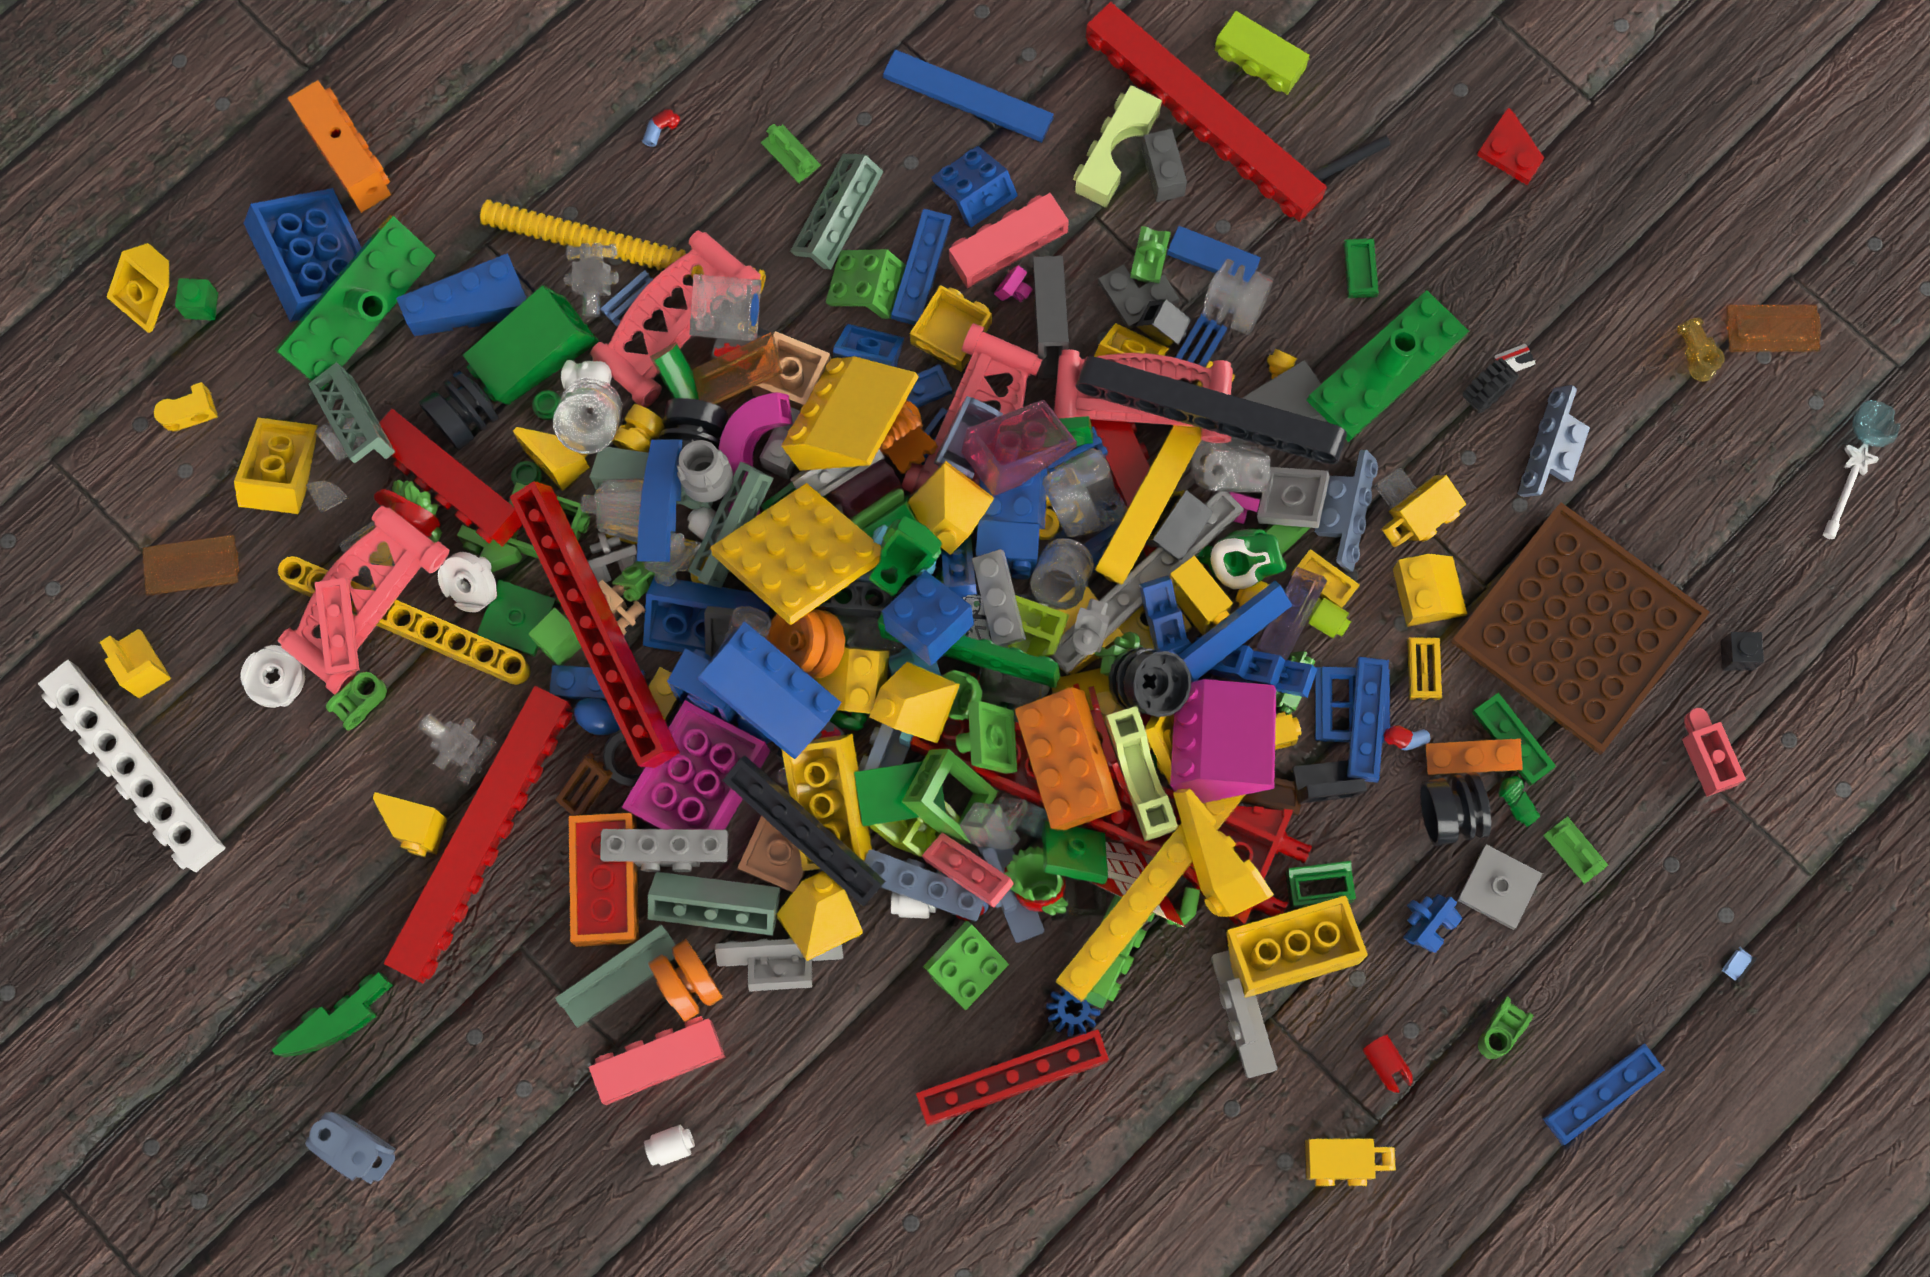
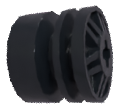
M460 370L452 375L459 385L457 389L447 379L443 382L449 394L446 398L433 390L418 402L431 421L458 451L474 439L468 427L471 423L475 424L482 431L487 428L480 418L482 414L491 423L499 419L487 395L475 381L466 377Z
M674 398L668 400L665 404L662 420L663 425L668 429L662 430L659 438L660 440H682V449L691 443L692 440L708 441L716 449H719L720 440L717 438L722 435L727 424L728 414L717 405L697 399Z
M1144 647L1129 648L1118 655L1111 666L1108 676L1110 693L1118 705L1123 709L1137 706L1139 713L1156 717L1170 716L1180 710L1187 701L1191 690V674L1186 663L1177 654L1163 650H1153Z
M1467 773L1464 778L1461 775L1454 776L1451 788L1444 778L1423 781L1421 783L1420 804L1428 837L1434 846L1456 843L1459 829L1466 840H1473L1475 834L1479 838H1485L1490 835V803L1478 773Z

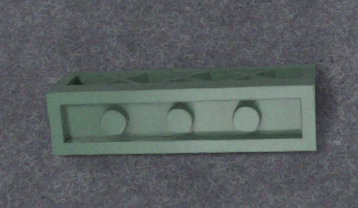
M843 154L790 252L795 256L810 257L823 269L831 270L884 171L866 154ZM849 164H852L850 170L845 172ZM838 190L837 194L832 197L833 193ZM825 214L824 218L819 221L820 217ZM812 238L809 246L805 247L807 241Z
M337 362L309 383L335 434L353 463L359 461L373 449L385 459L395 453L355 379ZM333 379L330 392H322L320 388ZM336 399H344L340 410H332ZM346 418H354L350 429H343ZM365 437L366 441L354 450L353 446L356 438Z
M741 461L733 476V484L724 495L688 572L699 577V581L719 588L722 587L729 570L712 555L711 550H709L710 547L756 516L774 479ZM746 471H747V472H749V473H748V475H747V477H746V479H745V482H744V484H743V486H742V483H741V482H742V480H743V478H744V475H745V473H746ZM734 502V505L729 513L728 509L731 503ZM718 530H721V532H720V534H719V536H718V538H717V540H716V539H715V536H716ZM708 557L703 569L700 570V567L704 559Z
M660 925L555 999L565 1009L575 1026L579 1028L654 976L648 965L650 961L662 954L667 956L671 963H673L676 959L672 954V947L676 944L666 929Z

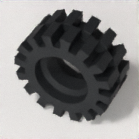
M1500 358L1492 365H1489L1485 371H1482L1472 381V384L1466 388L1462 396L1478 413H1482L1512 387V384L1517 381L1519 375L1503 358Z

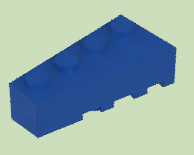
M507 253L396 299L414 336L451 331L453 328L462 326L471 328L480 326L481 323L494 321L500 323L522 304L527 297Z

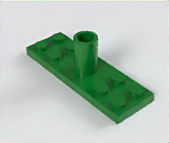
M389 215L275 348V351L310 381H313L336 362L343 367L398 302L396 298L405 294L436 255L394 216ZM325 384L320 389L323 390L327 386V384Z
M1426 290L1314 390L1306 401L1329 423L1343 428L1347 432L1346 440L1350 442L1468 334L1469 330Z

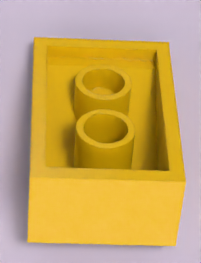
M257 418L234 480L238 507L299 514L307 490L318 432L317 425Z
M844 646V654L838 667L832 674L824 678L813 679L842 702L837 710L870 714L880 687L887 682L889 650Z

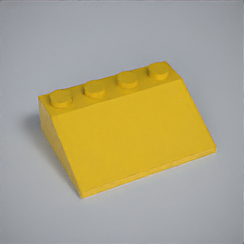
M855 356L831 359L827 363L826 369L819 381L813 387L808 400L802 406L801 412L793 426L788 430V434L781 447L800 471L870 465L919 376L916 372Z

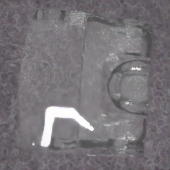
M1201 440L1192 456L1191 471L1195 474L1194 482L1207 490L1264 492L1271 477V459L1268 454L1257 446L1236 443H1210ZM1203 455H1207L1204 465H1202L1200 459Z
M1092 448L1072 457L1042 480V485L1065 535L1072 538L1106 529L1121 522L1127 511L1121 495L1114 493V482L1110 467L1101 450ZM1116 505L1114 510L1107 511L1109 506Z

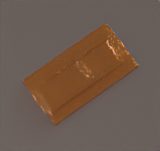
M1727 305L1726 307L1730 352H1819L1821 350V324L1817 305Z
M770 332L694 368L693 374L699 400L716 405L782 374L774 335Z
M234 535L143 547V572L147 595L239 583L238 551L236 550Z

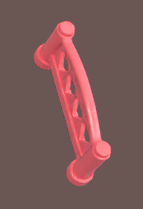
M700 230L696 231L689 239L688 243L691 246V251L665 268L637 296L621 319L611 341L608 344L603 342L597 343L590 352L593 361L605 362L610 367L612 378L632 395V400L636 404L645 408L649 407L658 398L662 390V386L654 380L658 371L650 356L675 342L681 348L732 289L738 295L744 297L756 287L760 280V273L752 266L743 265L706 232L702 233ZM701 265L707 287L684 285L683 279L686 275L691 274L694 266ZM680 287L683 289L688 309L664 307V300L672 296V291L675 288ZM662 310L668 331L646 330L644 323L646 320L652 319L654 311ZM636 332H642L648 351L647 355L629 353L624 350L625 344L632 341L633 335Z
M973 323L961 350L972 355L935 439L938 448L933 455H928L924 465L911 464L901 489L912 493L920 488L938 469V465L934 464L936 455L959 408L967 396L983 403L990 401L999 402L1001 405L999 412L1003 413L998 423L1019 422L1025 399L1027 378L1030 374L1037 375L1043 359L1038 358V355L984 332V327ZM1008 373L1013 377V382L1007 386V395L1005 397H998L984 377ZM998 423L971 479L977 485H980L981 461L1000 462L1007 451L1003 450L1000 442Z
M1062 350L1058 360L1054 413L1050 414V419L1089 416L1090 419L1196 427L1099 398L1096 399L1081 393L1076 389L1075 385L1085 359H1081L1079 357L1080 352L1076 350ZM1120 353L1097 356L1098 358L1176 380L1185 379L1189 383L1198 380L1204 388L1231 395L1233 369L1228 361H1213L1212 367L1205 368L1189 361L1157 354ZM1203 428L1201 430V440L1206 442L1228 443L1232 440V437Z
M384 506L379 507L372 516V521L375 522L374 529L354 543L334 563L321 580L348 579L350 593L357 611V615H353L357 650L420 567L429 573L435 572L444 563L450 551L441 542L434 543L391 508ZM380 542L388 544L395 566L371 564L369 557L373 552H377V546ZM367 566L370 569L376 591L352 588L351 580L353 577L359 576L358 572L361 567ZM314 591L297 630L286 629L279 637L278 642L281 644L282 649L326 683V688L335 695L355 678L356 672L326 674L321 638H316L313 633L314 628L320 625L316 591Z

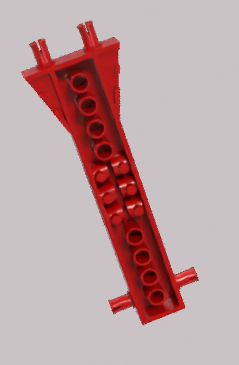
M969 672V673H968L969 675L973 676V677L976 679V677H975L976 674H975V673H972V672ZM978 676L977 681L982 689L986 679ZM947 717L938 743L913 736L910 742L912 751L926 756L929 750L949 749L991 786L1045 809L1019 723L1014 721L1017 772L1008 774L972 766L971 751L967 753L959 752L956 746V737L960 733L970 732L969 718L955 720ZM1108 766L1121 810L1081 825L1093 831L1103 832L1105 836L1155 857L1173 833L1148 841L1144 840L1127 788L1121 789L1113 766ZM1162 786L1169 798L1178 828L1181 824V819L1173 795L1175 791ZM1236 806L1217 830L1232 838L1236 843L1234 852L1244 863L1249 859L1263 879H1265L1274 855L1278 854V852L1305 864L1308 853L1312 848V845L1305 844L1286 835L1285 829L1294 811L1289 809L1274 810L1264 809V807ZM1192 862L1183 873V876L1196 889H1200ZM1271 896L1227 918L1238 927L1246 924L1250 912L1254 911V909L1273 917L1284 914L1288 902Z

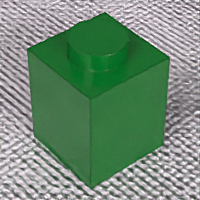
M179 278L175 307L183 317L195 320H215L218 292L207 279Z

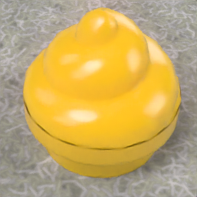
M1275 349L1273 355L1269 354L1267 363L1270 365L1269 372L1272 374V379L1294 367L1297 358L1278 349Z

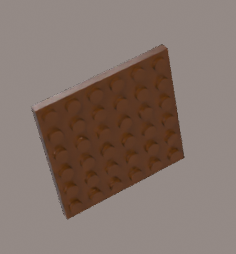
M1560 502L1452 639L1451 643L1601 755L1710 612Z

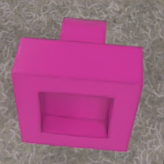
M1019 265L1011 269L994 292V295L1002 301L1011 296L1020 302L1023 299H1027L1033 289L1022 282L1028 272Z
M1230 491V495L1244 508L1243 512L1234 521L1244 524L1247 511L1257 512L1260 499Z

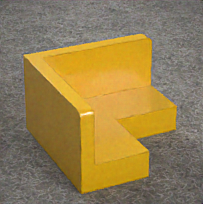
M137 629L120 641L111 636L100 641L108 656L105 662L119 685L139 699L171 679L141 630Z

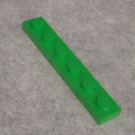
M881 613L878 620L881 638L899 642L885 630ZM965 634L943 654L946 657L1052 688H1056L1060 679L1059 665L1049 657L1032 656L1015 647H1001L988 639L977 640L967 637Z

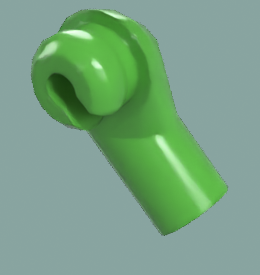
M1185 887L1182 906L1179 910L1175 909L1184 925L1196 915L1200 889ZM1166 919V922L1169 925H1176V928L1183 927L1177 923H1174Z

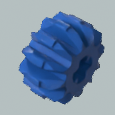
M1062 986L1063 997L1053 991L1051 997L1058 1004L1047 1003L1046 1009L1057 1011V1013L1048 1017L1050 1023L1057 1020L1061 1021L1055 1029L1056 1032H1061L1066 1025L1068 1026L1067 1036L1072 1037L1074 1027H1077L1080 1035L1086 1034L1083 1023L1091 1028L1095 1027L1096 1023L1088 1016H1099L1100 1010L1090 1008L1093 1005L1088 1003L1087 1000L1079 1001ZM1072 1002L1074 1006L1080 1005L1082 1008L1078 1012L1080 1016L1074 1018L1072 1013L1066 1014L1064 1009H1068L1067 1003Z

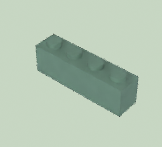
M600 446L590 474V479L597 492L605 496H614L615 494L626 495L630 499L641 501L649 453ZM681 484V501H676V504L684 505L690 509H700V507L711 509L713 502L705 503L691 499L685 493Z
M655 872L648 893V920L773 935L779 911L780 887Z

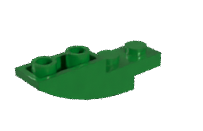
M379 972L376 975H368L359 983L358 987L360 989L351 997L349 995L343 997L335 1004V1011L333 1013L322 1006L319 1009L315 1007L308 1011L301 1018L303 1023L295 1030L289 1029L277 1039L278 1045L272 1051L275 1055L281 1057L298 1056L318 1051L349 1037L377 1017L369 1006L388 991L393 984L385 975Z

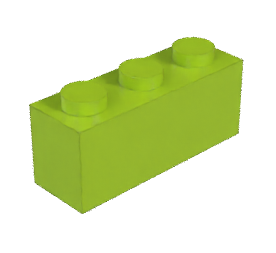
M1235 11L1218 35L1215 51L1218 52L1222 59L1229 62L1233 61L1241 66L1247 74L1261 78L1272 89L1282 91L1287 95L1305 71L1310 56Z

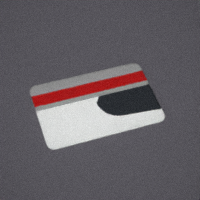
M1527 344L1494 356L1495 361L1503 358L1516 372L1535 365Z

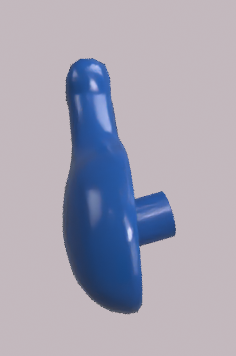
M586 698L576 704L574 716L578 724L587 732L601 736L613 734L620 730L607 701L599 698Z

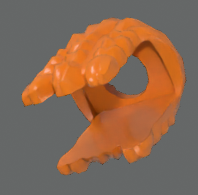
M908 400L905 401L879 448L882 454L887 455L901 474L906 473L911 468L912 463L920 465L925 461V454L933 455L938 448L936 441L931 439L922 430L923 425L918 408Z

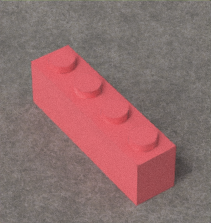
M1051 193L1043 197L1041 195L1036 196L1018 211L1016 209L1011 210L1002 217V220L993 225L989 223L982 226L977 231V234L968 239L964 237L955 241L949 249V261L968 289L1068 233L1069 220Z
M700 1016L685 1022L686 1028L674 1032L670 1028L655 1034L656 1040L644 1044L643 1040L627 1045L625 1047L626 1052L614 1056L613 1052L596 1058V1064L589 1066L601 1102L608 1105L724 1058L725 1055L712 1021L709 1018L703 1020V1017Z

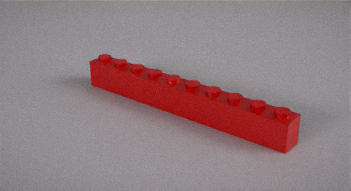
M1111 1L1087 24L1086 39L1094 50H1100L1108 57L1109 62L1115 68H1121L1125 71L1137 87H1143L1150 95L1162 100L1161 106L1164 105L1168 108L1176 121L1181 124L1185 123L1190 127L1197 139L1203 143L1207 142L1212 146L1219 158L1233 164L1241 177L1246 180L1250 179L1255 183L1261 194L1266 198H1272L1276 201L1283 213L1288 217H1294L1300 222L1323 199L1326 185Z
M533 481L511 495L510 499L639 767L656 768L679 754L680 751L552 486Z
M534 686L383 964L424 984L426 978H432L438 967L436 960L441 950L445 951L452 942L453 934L451 932L455 924L462 922L467 914L469 906L466 904L469 898L480 890L484 880L481 877L487 866L491 867L498 856L499 850L496 848L501 839H506L510 834L514 824L512 819L516 811H521L528 800V794L526 793L532 783L536 784L543 772L541 765L546 756L550 757L555 751L558 744L556 739L561 728L565 729L571 721L573 713L570 711L572 707L567 701Z

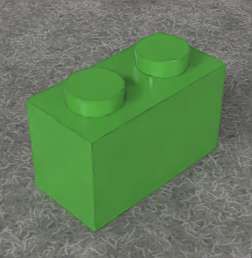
M556 608L529 633L537 647L558 666H563L581 648L565 612L561 614Z

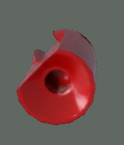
M1387 1034L1362 1049L1389 1091L1400 1093L1392 1077L1396 1072H1399L1406 1084L1411 1086L1413 1082L1412 1072Z

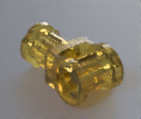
M1693 318L1679 325L1676 330L1678 334L1683 336L1688 347L1685 355L1690 364V374L1698 381H1709L1716 374V370L1720 369L1723 365L1724 354L1716 346L1712 337L1707 338L1702 327L1704 323L1702 318Z

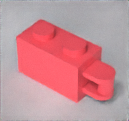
M1695 708L1689 712L1684 718V724L1689 735L1683 738L1682 741L1706 796L1708 797L1733 788L1745 781L1746 778L1722 723L1718 722L1712 725L1708 713L1702 708Z

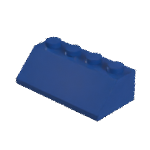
M654 576L646 593L643 646L682 653L685 649L693 653L695 649L705 652L704 612L707 606L768 612V628L773 617V609L753 592Z
M745 621L727 637L697 677L701 683L793 759H796L824 728L842 703Z

